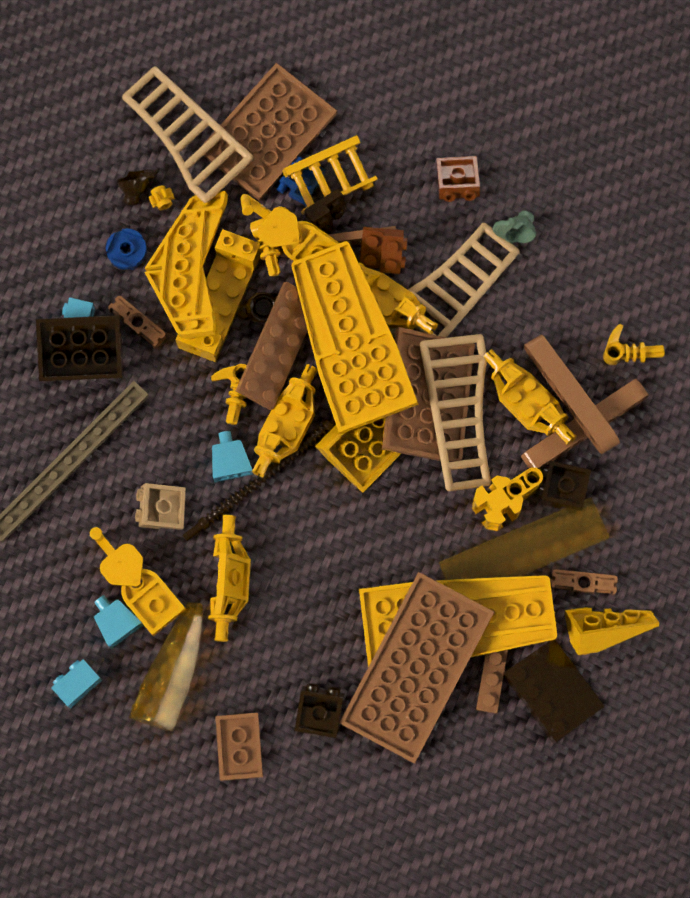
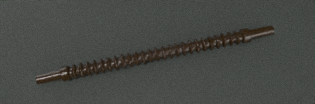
M334 417L322 422V426L319 425L318 430L314 429V433H309V437L305 436V440L301 442L296 452L281 459L280 463L272 462V466H268L264 477H260V474L258 477L253 476V480H248L249 483L244 484V488L239 487V491H234L235 494L233 496L230 495L229 499L225 498V502H220L221 505L219 507L216 506L215 510L211 509V513H206V517L202 516L198 520L199 523L182 535L188 542L203 529L207 530L211 523H215V519L219 520V516H223L224 512L228 513L229 508L233 509V505H238V501L242 502L243 497L247 498V494H252V490L256 491L257 486L261 487V483H266V479L270 480L271 475L275 476V472H280V468L285 469V465H289V461H294V457L299 458V454H303V450H308V446L312 447V443L318 442L317 439L321 440L322 435L325 436L336 425Z

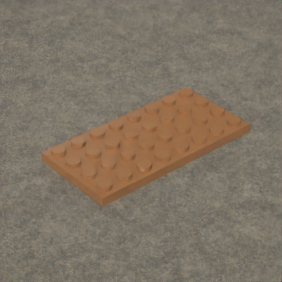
M418 572L339 723L415 764L494 611Z

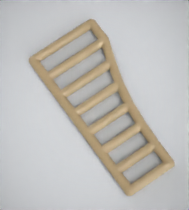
M152 67L122 96V99L140 115L163 141L177 163L189 189L204 203H208L254 159L248 150L157 67ZM157 77L162 84L140 104L132 98L152 78ZM167 89H170L175 96L152 117L146 109ZM183 101L189 108L164 131L158 122ZM196 113L202 121L178 144L174 145L169 137ZM210 126L216 133L184 162L180 152L203 130ZM223 138L230 146L193 179L189 169ZM237 151L243 159L205 193L199 185Z
M482 223L444 264L407 290L415 294L420 304L426 306V312L445 327L438 336L447 338L518 256L520 250L505 239L496 236L492 227L487 223ZM484 233L488 234L509 251V254L503 261L478 242V239ZM471 247L496 266V269L490 276L464 256ZM457 261L484 282L477 291L450 270ZM444 275L471 296V298L463 306L434 281ZM428 287L458 311V313L450 321L420 297L417 292ZM401 316L403 319L408 320V317ZM416 326V327H415V329L418 330L419 332L427 333L425 330H423V329L420 328L419 326ZM389 328L392 336L395 337L396 328Z
M482 334L421 341L420 350L445 488L450 492L478 488L482 485L483 487L489 486L491 484L483 427V391L487 364L484 358L486 354L484 337ZM469 343L477 344L478 355L438 360L430 359L429 348ZM479 363L476 376L434 381L433 368ZM476 384L475 396L438 401L436 389ZM475 405V417L442 421L440 409ZM475 425L476 438L445 441L444 429ZM477 446L479 458L449 462L447 450ZM480 466L482 479L453 483L451 470Z

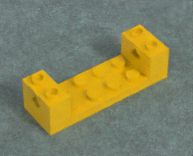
M222 229L215 245L216 257L206 278L216 321V335L187 339L177 335L175 340L179 349L213 362L217 361L259 262L260 254L262 253L259 250L260 243Z

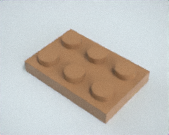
M258 713L215 716L220 781L263 778Z

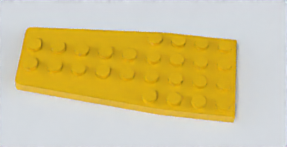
M349 242L339 243L292 262L291 267L319 377L339 433H346L419 405L398 346Z
M546 575L435 580L494 611L471 657L552 641L557 638L550 578ZM413 582L359 589L368 667Z

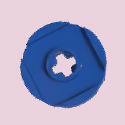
M121 229L122 231L113 233L108 238L106 243L107 256L115 267L123 270H134L138 268L146 257V242L139 232L133 229ZM130 245L131 252L124 254L121 248Z

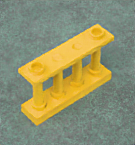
M357 135L282 170L285 178L291 176L295 180L307 206L306 208L313 205L314 202L301 176L303 170L309 168L310 171H313L324 197L331 193L320 169V162L325 160L331 163L343 191L341 193L343 196L361 188L365 191L374 187L373 183L378 179L376 176L369 179L356 152V146L360 144ZM342 152L349 154L361 180V183L350 187L338 161V154ZM304 208V209L301 211L302 215L305 214L304 210H305L306 208Z

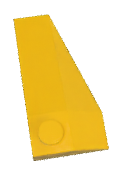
M586 607L565 610L570 643L578 655L600 652L659 626L657 618L652 611L626 609L623 613L612 612V609L604 608V612L592 611V608Z

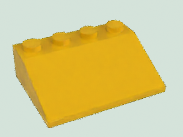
M386 417L343 434L339 433L335 425L315 446L362 493L401 454L382 450Z

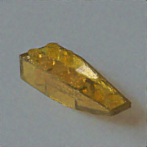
M186 603V610L178 617L139 687V693L131 708L130 719L158 729L173 731L195 669L202 628L203 605L201 603Z

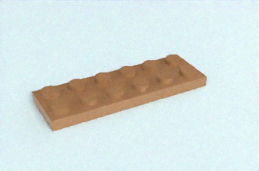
M284 282L236 389L237 393L268 410H273L308 331L297 287L289 282Z

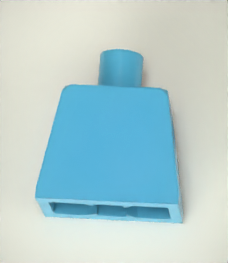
M231 431L220 432V444L212 446L214 482L253 475L252 467L241 440L232 441Z
M103 595L94 602L100 610L94 616V619L107 645L111 649L143 626L142 622L118 599L110 603L105 595Z

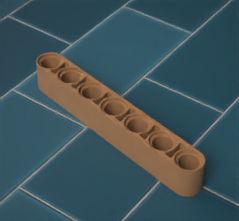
M541 334L524 344V349L599 453L604 454L620 444L614 430L546 338Z
M634 379L595 406L609 424L644 401L649 394L639 380ZM575 419L566 424V426L577 435L576 439L571 444L566 445L556 432L551 434L521 455L528 468H538L540 470L548 465L550 461H554L588 438Z

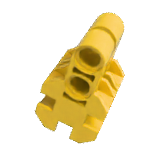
M529 468L512 480L508 477L497 475L491 479L493 484L489 487L491 490L489 494L483 485L477 488L472 510L475 514L484 509L486 510L487 514L484 515L486 520L482 522L485 529L493 531L502 529V523L506 521L503 516L504 514H507L512 522L519 517L522 502L539 490L543 480L542 472L538 468ZM528 479H534L536 483H531ZM511 490H516L519 494L514 495L511 493Z

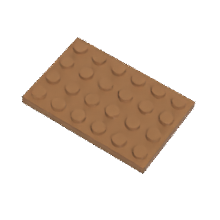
M276 63L220 125L254 157L253 161L233 180L257 200L261 201L284 175L282 170L294 162L337 115V110ZM214 132V133L206 140V142H207L216 132ZM222 138L204 157L213 162L230 145ZM235 151L218 168L227 174L243 157Z
M401 327L396 329L395 342L419 405L386 417L382 450L441 461L420 342L446 337L429 335L428 333ZM469 343L429 348L430 359L438 360L474 355L475 344ZM473 364L433 368L434 381L471 376ZM470 385L436 389L438 401L469 397ZM468 406L440 409L442 421L467 418ZM466 427L444 429L445 441L464 439ZM463 448L447 450L449 462L462 460Z

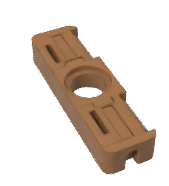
M117 296L115 303L109 305L110 313L112 312L116 316L119 315V318L139 337L142 336L154 349L158 348L166 339V334L161 328L122 296ZM134 318H142L143 324L140 327H134L132 325Z
M555 569L551 576V589L554 590V587L558 589L571 590L573 588L572 592L591 594L594 591L611 594L612 592L613 596L617 592L618 578L615 575ZM587 577L590 581V586L587 588L580 587L578 584L579 578Z

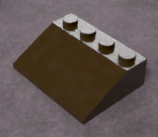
M119 315L36 319L39 381L124 377Z
M556 640L547 642L503 674L504 678L553 744L605 707Z

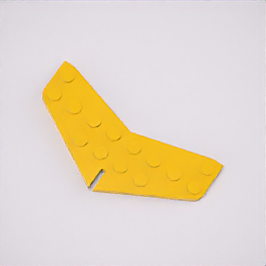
M220 191L208 203H204L196 195L191 197L145 267L146 272L144 273L175 331L184 339L216 335V321L203 265L227 206L228 194L226 191Z

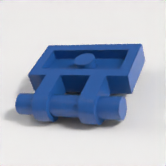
M298 156L290 165L299 162L303 159L300 156ZM320 167L322 174L324 176L326 173V169ZM307 168L302 171L303 174L301 176L312 197L319 184L313 171ZM282 176L276 190L283 194L286 188H290L289 197L306 205L296 182L291 180V176L287 178Z

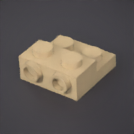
M148 483L142 485L136 494V500L140 501V509L136 510L135 521L139 522V527L184 529L186 488Z

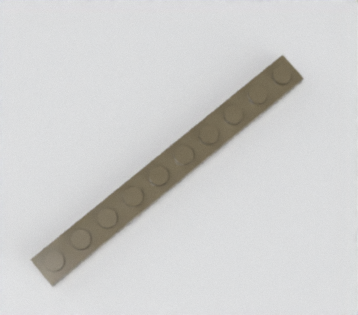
M133 381L0 514V541L2 543L149 397L145 390Z

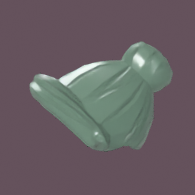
M521 211L518 216L510 217L508 221H498L492 228L496 236L505 239L511 244L515 242L529 243L536 237L533 225L535 218L529 211Z

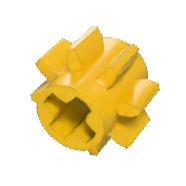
M160 185L151 190L152 195L149 196L153 208L158 207L161 211L173 205L171 200L175 198L170 187L166 189L164 185Z

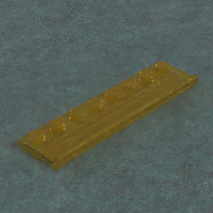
M591 497L584 501L582 511L571 508L562 509L439 562V565L446 580L521 577L609 539L610 536Z

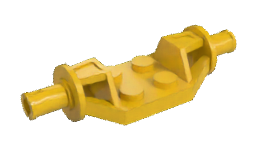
M361 262L359 263L389 328L401 327L413 330L416 326H419L429 335L434 333L432 329L435 331L438 324L424 316L426 306L420 304L415 294L384 273L367 268ZM404 315L408 317V320L401 319L400 317Z
M493 349L489 350L490 354L487 352L484 358L494 369L491 379L495 382L499 401L527 430L545 433L547 436L556 432L566 445L571 444L577 435L565 425L568 415L563 412L559 402L530 372L515 364L512 358L503 361ZM502 376H503V377L505 378V380L507 381V384H506V385H504V383H503V381H502V379H501ZM545 419L550 425L547 426L539 421Z
M306 364L300 379L290 378L289 385L280 394L273 410L270 411L259 433L258 444L254 448V452L260 456L252 469L255 475L258 476L260 474V477H264L271 462L280 463L281 459L298 450L315 416L314 395L316 389L311 385V382L318 372L316 367L311 366L309 368L310 365ZM304 394H307V395H306V400H305V402H304V401L302 400L303 395H304ZM278 445L282 446L277 453L273 452Z
M223 515L222 533L216 534L213 537L216 540L213 556L219 558L218 582L216 585L217 596L210 598L211 615H208V619L216 622L215 641L228 642L229 623L237 621L238 614L248 603L251 559L241 544L243 538L235 534L236 516ZM230 542L236 554L232 553ZM227 604H233L228 614L224 615Z

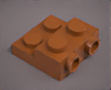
M477 156L436 158L439 199L452 202L456 198L472 201L476 197H480Z
M363 227L360 262L367 268H378L382 273L400 274V269H405L406 256H402V250L407 249V238H404V230Z

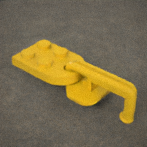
M248 194L241 195L242 213L248 216L254 211L264 218L257 228L258 238L270 247L282 246L283 252L291 260L296 261L339 244L338 241L314 224L307 221L297 222L296 215L287 208L276 207L270 211Z
M94 527L90 530L91 538L108 555L100 564L101 574L111 585L122 586L123 600L152 636H155L186 610L155 572L142 569L143 557L133 545L123 544L115 550L103 536L100 528Z

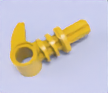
M264 218L251 222L250 228L254 238L262 245L259 247L260 252H263L260 254V258L266 261L268 274L273 277L281 273L277 259L281 254L280 250L275 249L276 247H270L258 238L257 228L263 222Z
M619 324L612 331L603 353V359L608 365H616L621 359H624L625 362H629V359L636 362V359H639L641 363H645L646 358L664 357L665 350L663 345L645 346L644 342H640L637 347L635 343L631 347L628 344L619 343V337L623 325ZM615 350L619 356L613 358L608 354V351Z
M245 364L223 368L211 376L212 382L224 379L231 381L230 388L233 390L228 393L231 398H227L225 402L229 405L226 423L231 425H237L240 410L246 407V402L243 399L247 397L236 392L241 380L236 376L239 372L245 370L247 366Z

